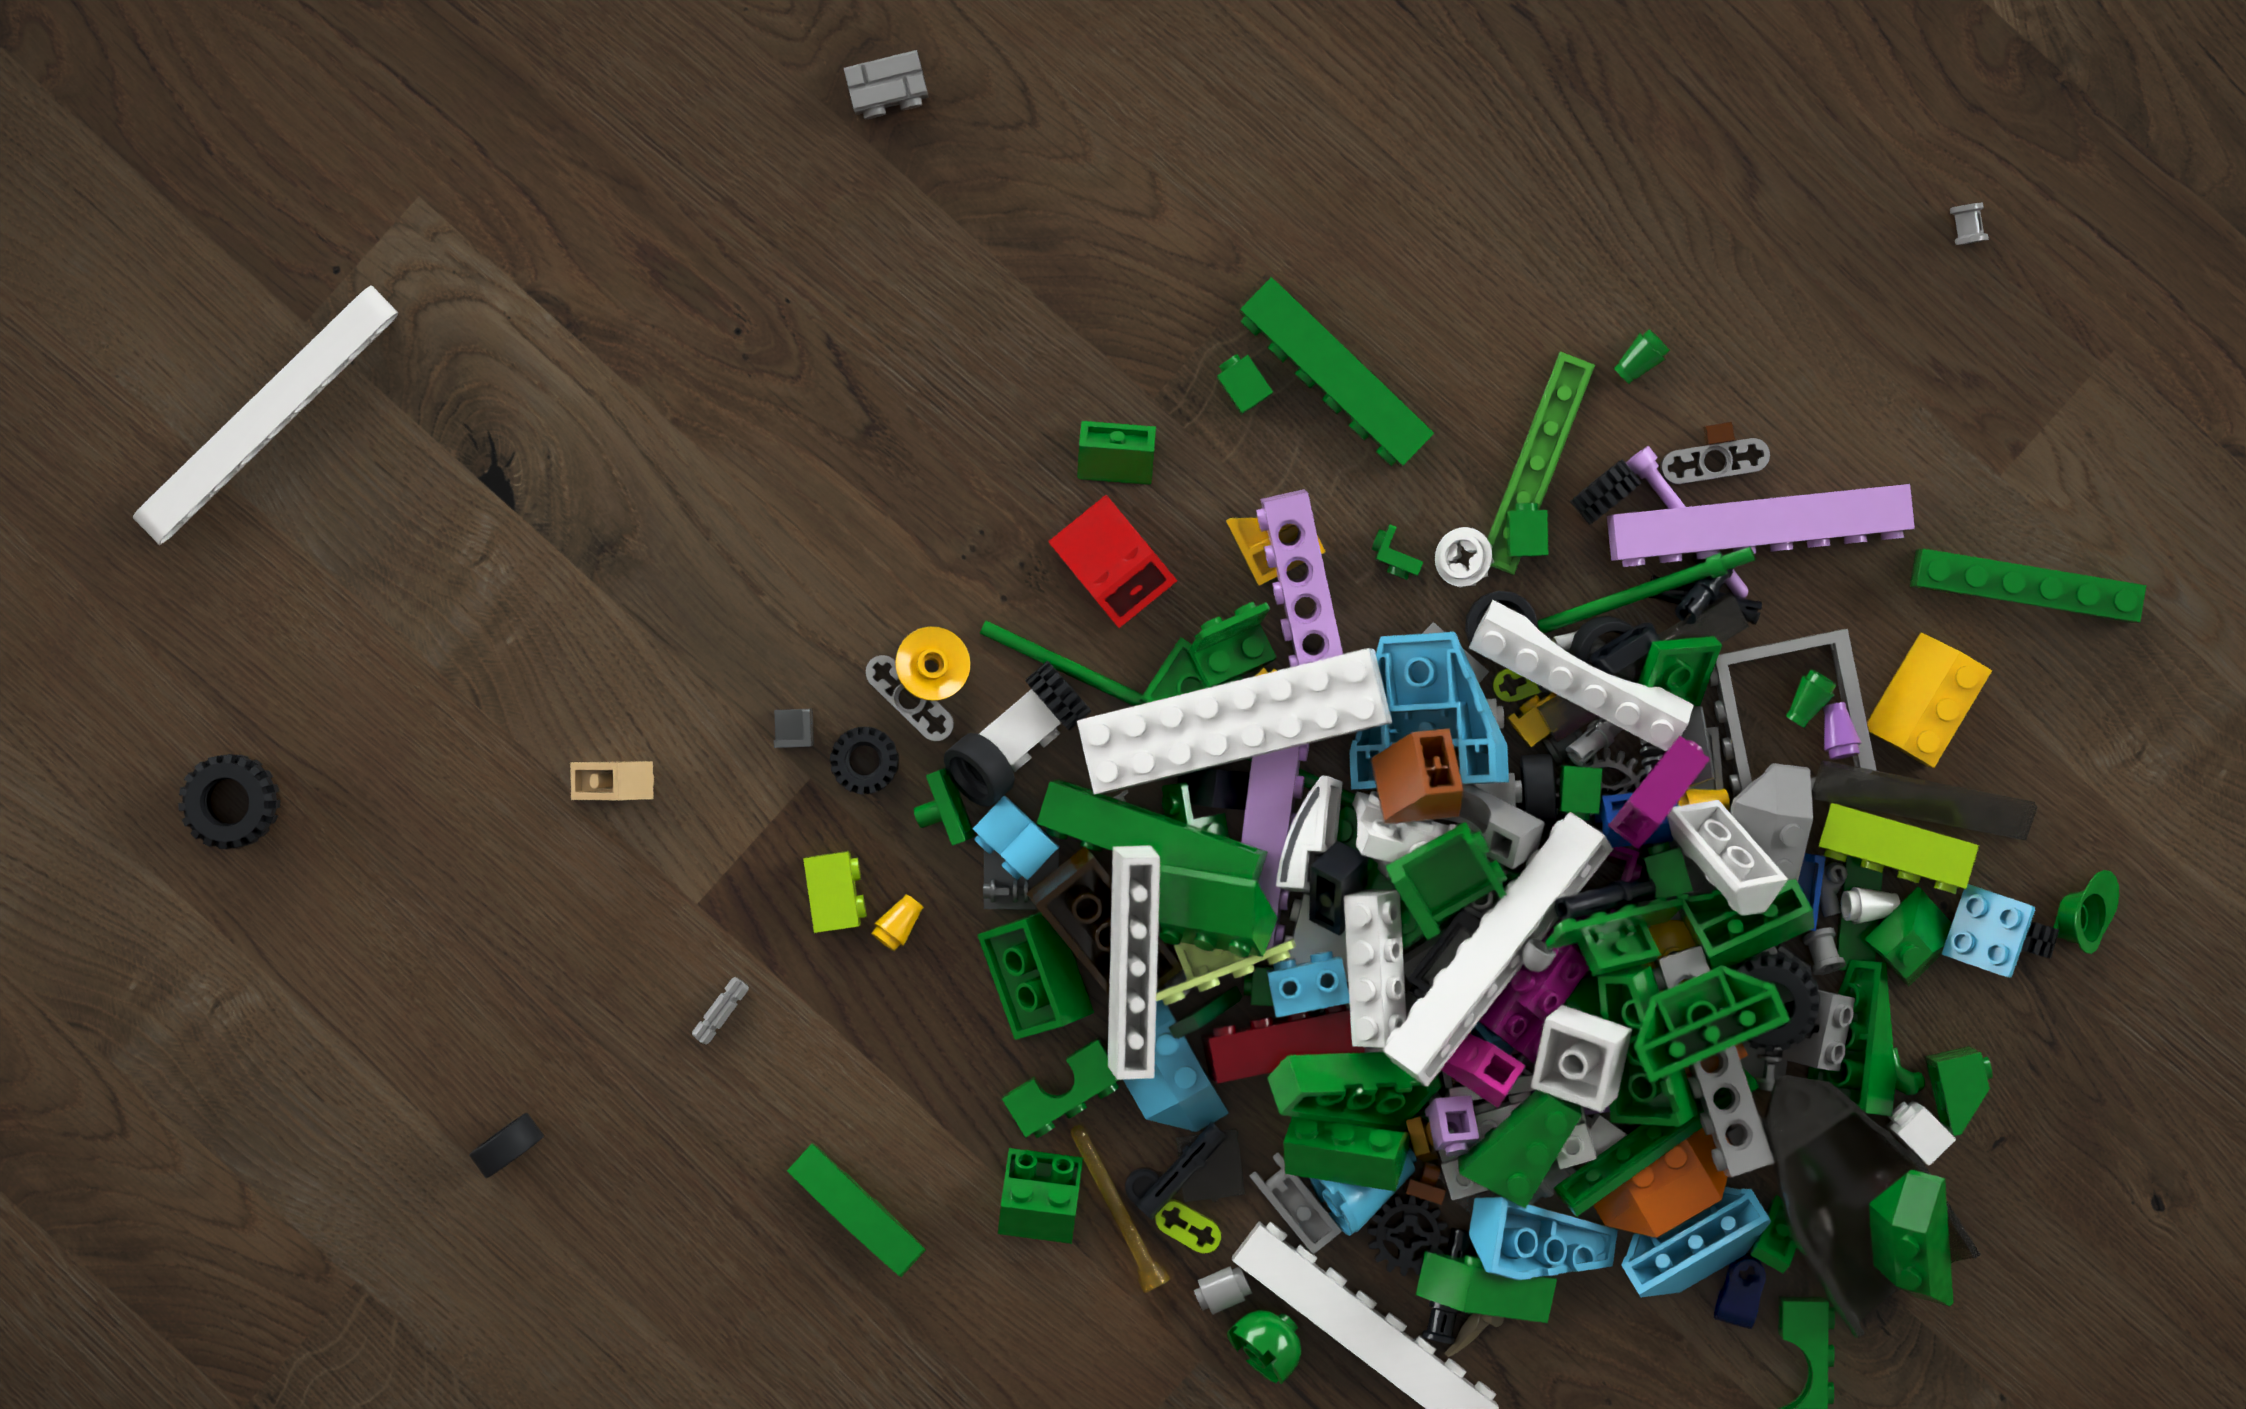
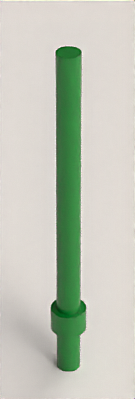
M1747 547L1724 556L1718 553L1706 557V562L1537 620L1539 630L1545 634L1709 576L1715 579L1727 575L1729 569L1755 561L1754 553L1751 547Z

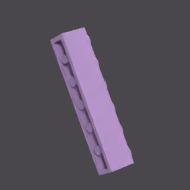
M1309 744L1252 757L1241 842L1268 852L1258 884L1278 919L1266 949L1284 943L1286 926L1279 923L1281 910H1288L1290 891L1276 887V881L1284 844L1297 814L1294 813L1295 798L1302 799L1305 777L1298 775L1300 761H1307Z

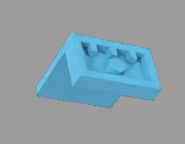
M1968 884L1962 893L1941 955L2007 978L2012 977L2035 912V907Z

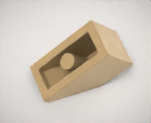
M653 761L570 762L571 800L653 799Z

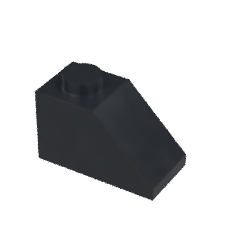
M1337 841L1311 865L1310 921L1338 936L1344 933L1346 929L1344 895L1365 890L1368 878V856L1361 855L1360 851Z

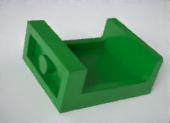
M1466 822L1386 866L1393 885L1427 940L1441 933L1437 921L1493 890H1496L1500 898L1507 895L1502 884L1503 881L1507 880V877L1497 859L1492 862L1489 861L1486 853L1490 851V848L1480 831L1473 834Z

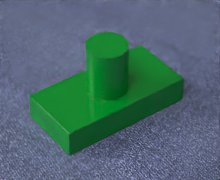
M946 768L925 775L935 800L914 808V815L918 825L921 828H925L943 821L952 846L975 837L976 835L959 790L951 781Z

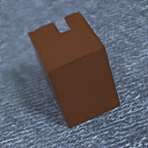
M1732 422L1703 427L1706 434V445L1735 440Z

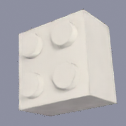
M1561 1005L1545 1019L1531 1088L1602 1112L1617 1098L1632 1029Z

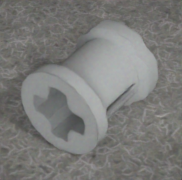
M1983 202L1950 208V214L1955 215L1958 234V238L1955 239L1956 245L1989 240L1988 234L1984 233L1981 217V210L1984 208Z
M1834 928L1818 929L1806 934L1802 938L1804 945L1809 947L1814 965L1812 966V971L1814 975L1829 974L1846 965L1844 958L1839 957L1833 939L1836 936Z

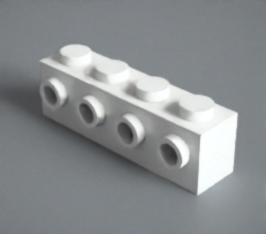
M1365 889L1344 895L1352 1046L1386 1047V1041L1392 1031L1400 1028L1406 1021L1400 895L1397 890Z

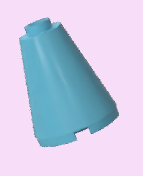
M1410 1147L1396 1191L1415 1172L1414 1163L1417 1162V1158ZM1310 1178L1320 1202L1323 1203L1325 1201L1331 1209L1329 1215L1340 1229L1349 1236L1354 1232H1358L1395 1193V1191Z

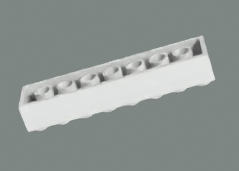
M1370 648L1077 720L1094 794H1105L1392 723L1375 649Z

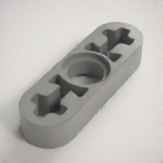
M1757 438L1672 451L1664 456L1660 464V472L1667 482L1675 485L1753 473L1762 470L1768 464L1770 451L1766 443ZM1748 445H1753L1755 451H1761L1762 457L1756 459V466H1751L1749 460H1742L1736 462L1738 470H1732L1733 457L1728 449L1729 447H1735L1734 455L1747 452ZM1716 450L1724 455L1725 466L1720 472H1711L1706 468L1704 459L1708 452ZM1691 453H1698L1697 466L1702 474L1701 476H1695V468L1684 470L1682 478H1677L1675 472L1668 471V465L1674 463V457H1679L1681 463L1694 461Z
M886 655L872 658L866 666L868 682L924 737L931 741L946 739L952 733L954 727L951 714L938 701H930L934 707L927 711L933 717L937 718L943 715L946 718L943 726L946 728L945 732L941 734L939 731H935L931 734L927 730L930 723L924 716L920 718L919 722L913 718V715L923 710L928 700L921 699L919 705L914 709L904 708L899 702V694L904 689L902 684L898 685L893 695L890 696L886 689L892 687V685L885 679L879 681L874 679L877 673L873 668L875 664L885 665L888 662L892 666L889 671L890 675L898 681L895 659Z

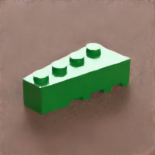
M1638 965L1598 975L1601 1018L1632 1029L1618 1095L1609 1104L1611 1123L1682 1126L1699 1114L1685 1069L1682 1068L1653 1082H1649L1634 1049L1650 998L1660 993L1651 965Z
M1385 1052L1288 1055L1268 1076L1280 1115L1398 1131L1441 1088L1437 1075L1426 1087L1394 1064Z

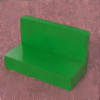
M1081 421L1077 478L1083 480L1151 484L1156 426Z

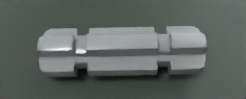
M737 977L729 981L724 988L726 990L725 993H721L704 1015L703 1018L705 1020L703 1022L700 1021L692 1031V1035L699 1042L705 1045L710 1043L716 1035L715 1030L721 1028L738 1005L736 1003L737 1000H741L747 993L748 985Z

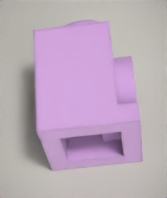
M1471 1095L1435 1098L1425 1109L1426 1117H1429L1435 1151L1445 1150L1446 1156L1449 1157L1460 1156L1468 1153V1148H1471L1479 1140ZM1448 1127L1453 1129L1454 1134H1449Z

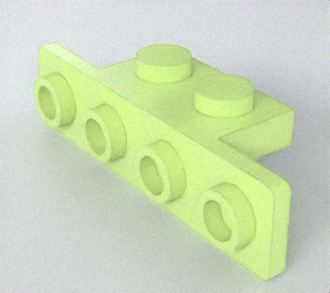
M1292 939L1268 948L1263 957L1249 955L1245 958L1220 949L1205 951L1193 944L1181 942L1179 945H1174L1187 980L1156 992V1001L1162 999L1164 1006L1186 998L1183 991L1197 986L1199 992L1220 985L1218 977L1232 972L1234 979L1255 971L1253 964L1264 959L1268 960L1269 965L1291 957L1288 950L1296 947L1295 941Z

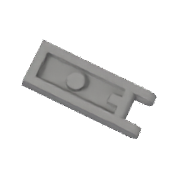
M1277 1152L1273 1159L1282 1169L1266 1182L1263 1181V1178L1256 1171L1249 1176L1314 1255L1340 1234L1342 1230L1299 1176L1285 1174L1284 1158Z

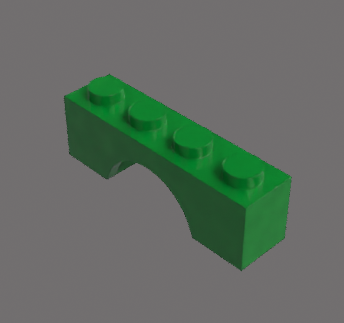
M1779 1297L1778 1334L1784 1340L1795 1344L1801 1349L1807 1362L1808 1375L1800 1395L1791 1403L1778 1409H1828V1405L1834 1404L1833 1382H1828V1367H1834L1835 1351L1834 1345L1828 1344L1829 1330H1834L1835 1310L1834 1307H1829V1302L1824 1297Z

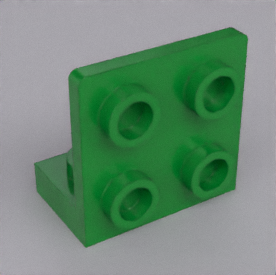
M1254 602L1248 603L1235 610V616L1222 621L1221 617H1216L1200 626L1202 631L1195 635V641L1190 647L1189 653L1206 688L1225 684L1276 660L1277 657L1261 627L1262 621L1270 610L1267 602L1256 606Z

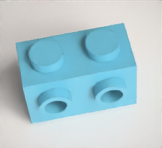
M1332 951L1310 955L1311 962L1296 965L1295 958L1286 959L1274 963V969L1266 970L1276 1018L1350 1003L1341 956L1333 957Z

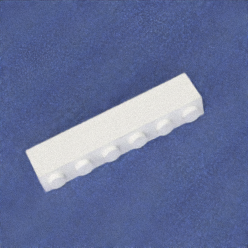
M1151 846L1113 847L1108 1068L1117 1080L1154 1078L1160 856Z

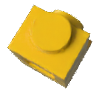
M1551 692L1541 700L1535 695L1519 707L1523 713L1519 717L1515 713H1510L1506 716V719L1526 745L1532 747L1567 720L1562 714L1567 708L1554 692Z

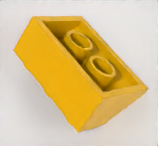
M1920 632L1867 720L1869 733L1924 766L1934 768L1992 670L1959 650Z

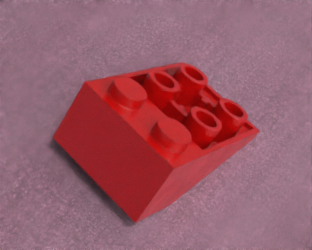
M1107 495L1048 541L1119 629L1177 582L1172 573Z

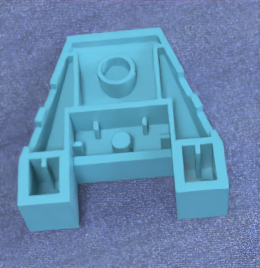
M1445 632L1380 637L1376 657L1392 723L1358 731L1355 740H1352L1349 752L1351 790H1377L1371 764L1372 757L1412 732L1450 729L1453 747H1459V768L1462 784L1509 783L1507 743L1456 633Z

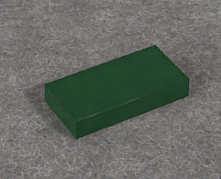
M1234 986L1212 997L1168 1028L1173 1037L1179 1039L1201 1028L1241 1001L1242 995L1237 986Z

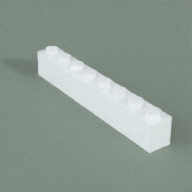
M1571 812L1568 813L1564 820H1559L1553 826L1549 839L1541 849L1535 850L1530 855L1526 868L1521 875L1508 883L1505 888L1507 895L1499 901L1494 909H1489L1483 915L1477 931L1471 938H1467L1461 943L1455 959L1448 968L1442 969L1436 975L1430 991L1424 998L1418 999L1413 1004L1408 1019L1400 1028H1396L1389 1035L1383 1051L1394 1064L1426 1087L1430 1084L1524 964L1522 953L1528 940L1533 938L1541 941L1559 919L1555 913L1556 900L1559 897L1578 894L1613 850L1605 835Z
M1259 1221L1233 1254L1232 1261L1424 1408L1499 1409L1497 1402L1493 1400L1496 1393L1480 1381L1473 1385L1463 1376L1466 1370L1450 1358L1443 1362L1434 1355L1437 1349L1420 1335L1416 1340L1404 1332L1407 1326L1391 1313L1384 1317L1376 1311L1374 1307L1377 1303L1361 1290L1354 1294L1344 1285L1347 1280L1333 1268L1329 1267L1326 1272L1314 1263L1317 1260L1315 1255L1301 1244L1295 1249L1287 1243L1285 1239L1288 1235L1274 1223L1269 1222L1265 1226Z

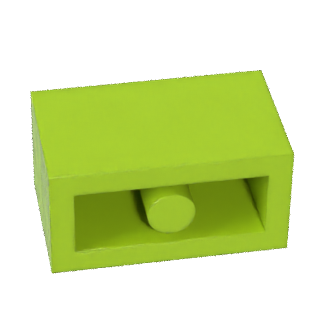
M850 851L803 858L814 933L859 927L861 925L860 918L866 917L864 896H857L855 881L861 880L858 858L851 859Z

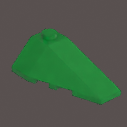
M1851 960L1838 994L1855 998L1853 1019L1849 1025L1845 1044V1056L1841 1062L1839 1072L1809 1066L1804 1106L1892 1116L1896 1072L1887 966L1883 962Z

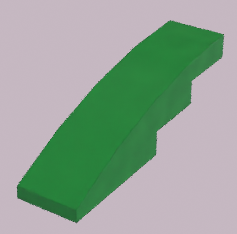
M811 1144L787 1170L831 1215L899 1277H902L926 1251L876 1199L872 1198L848 1173L842 1171L817 1145Z

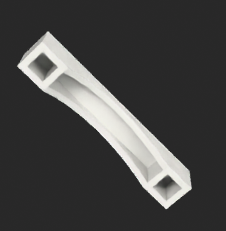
M1492 600L1478 625L1469 646L1473 651L1664 751H1667L1675 740L1683 734L1689 723L1693 704L1660 687L1652 688L1626 681L1588 665L1552 642L1527 617Z

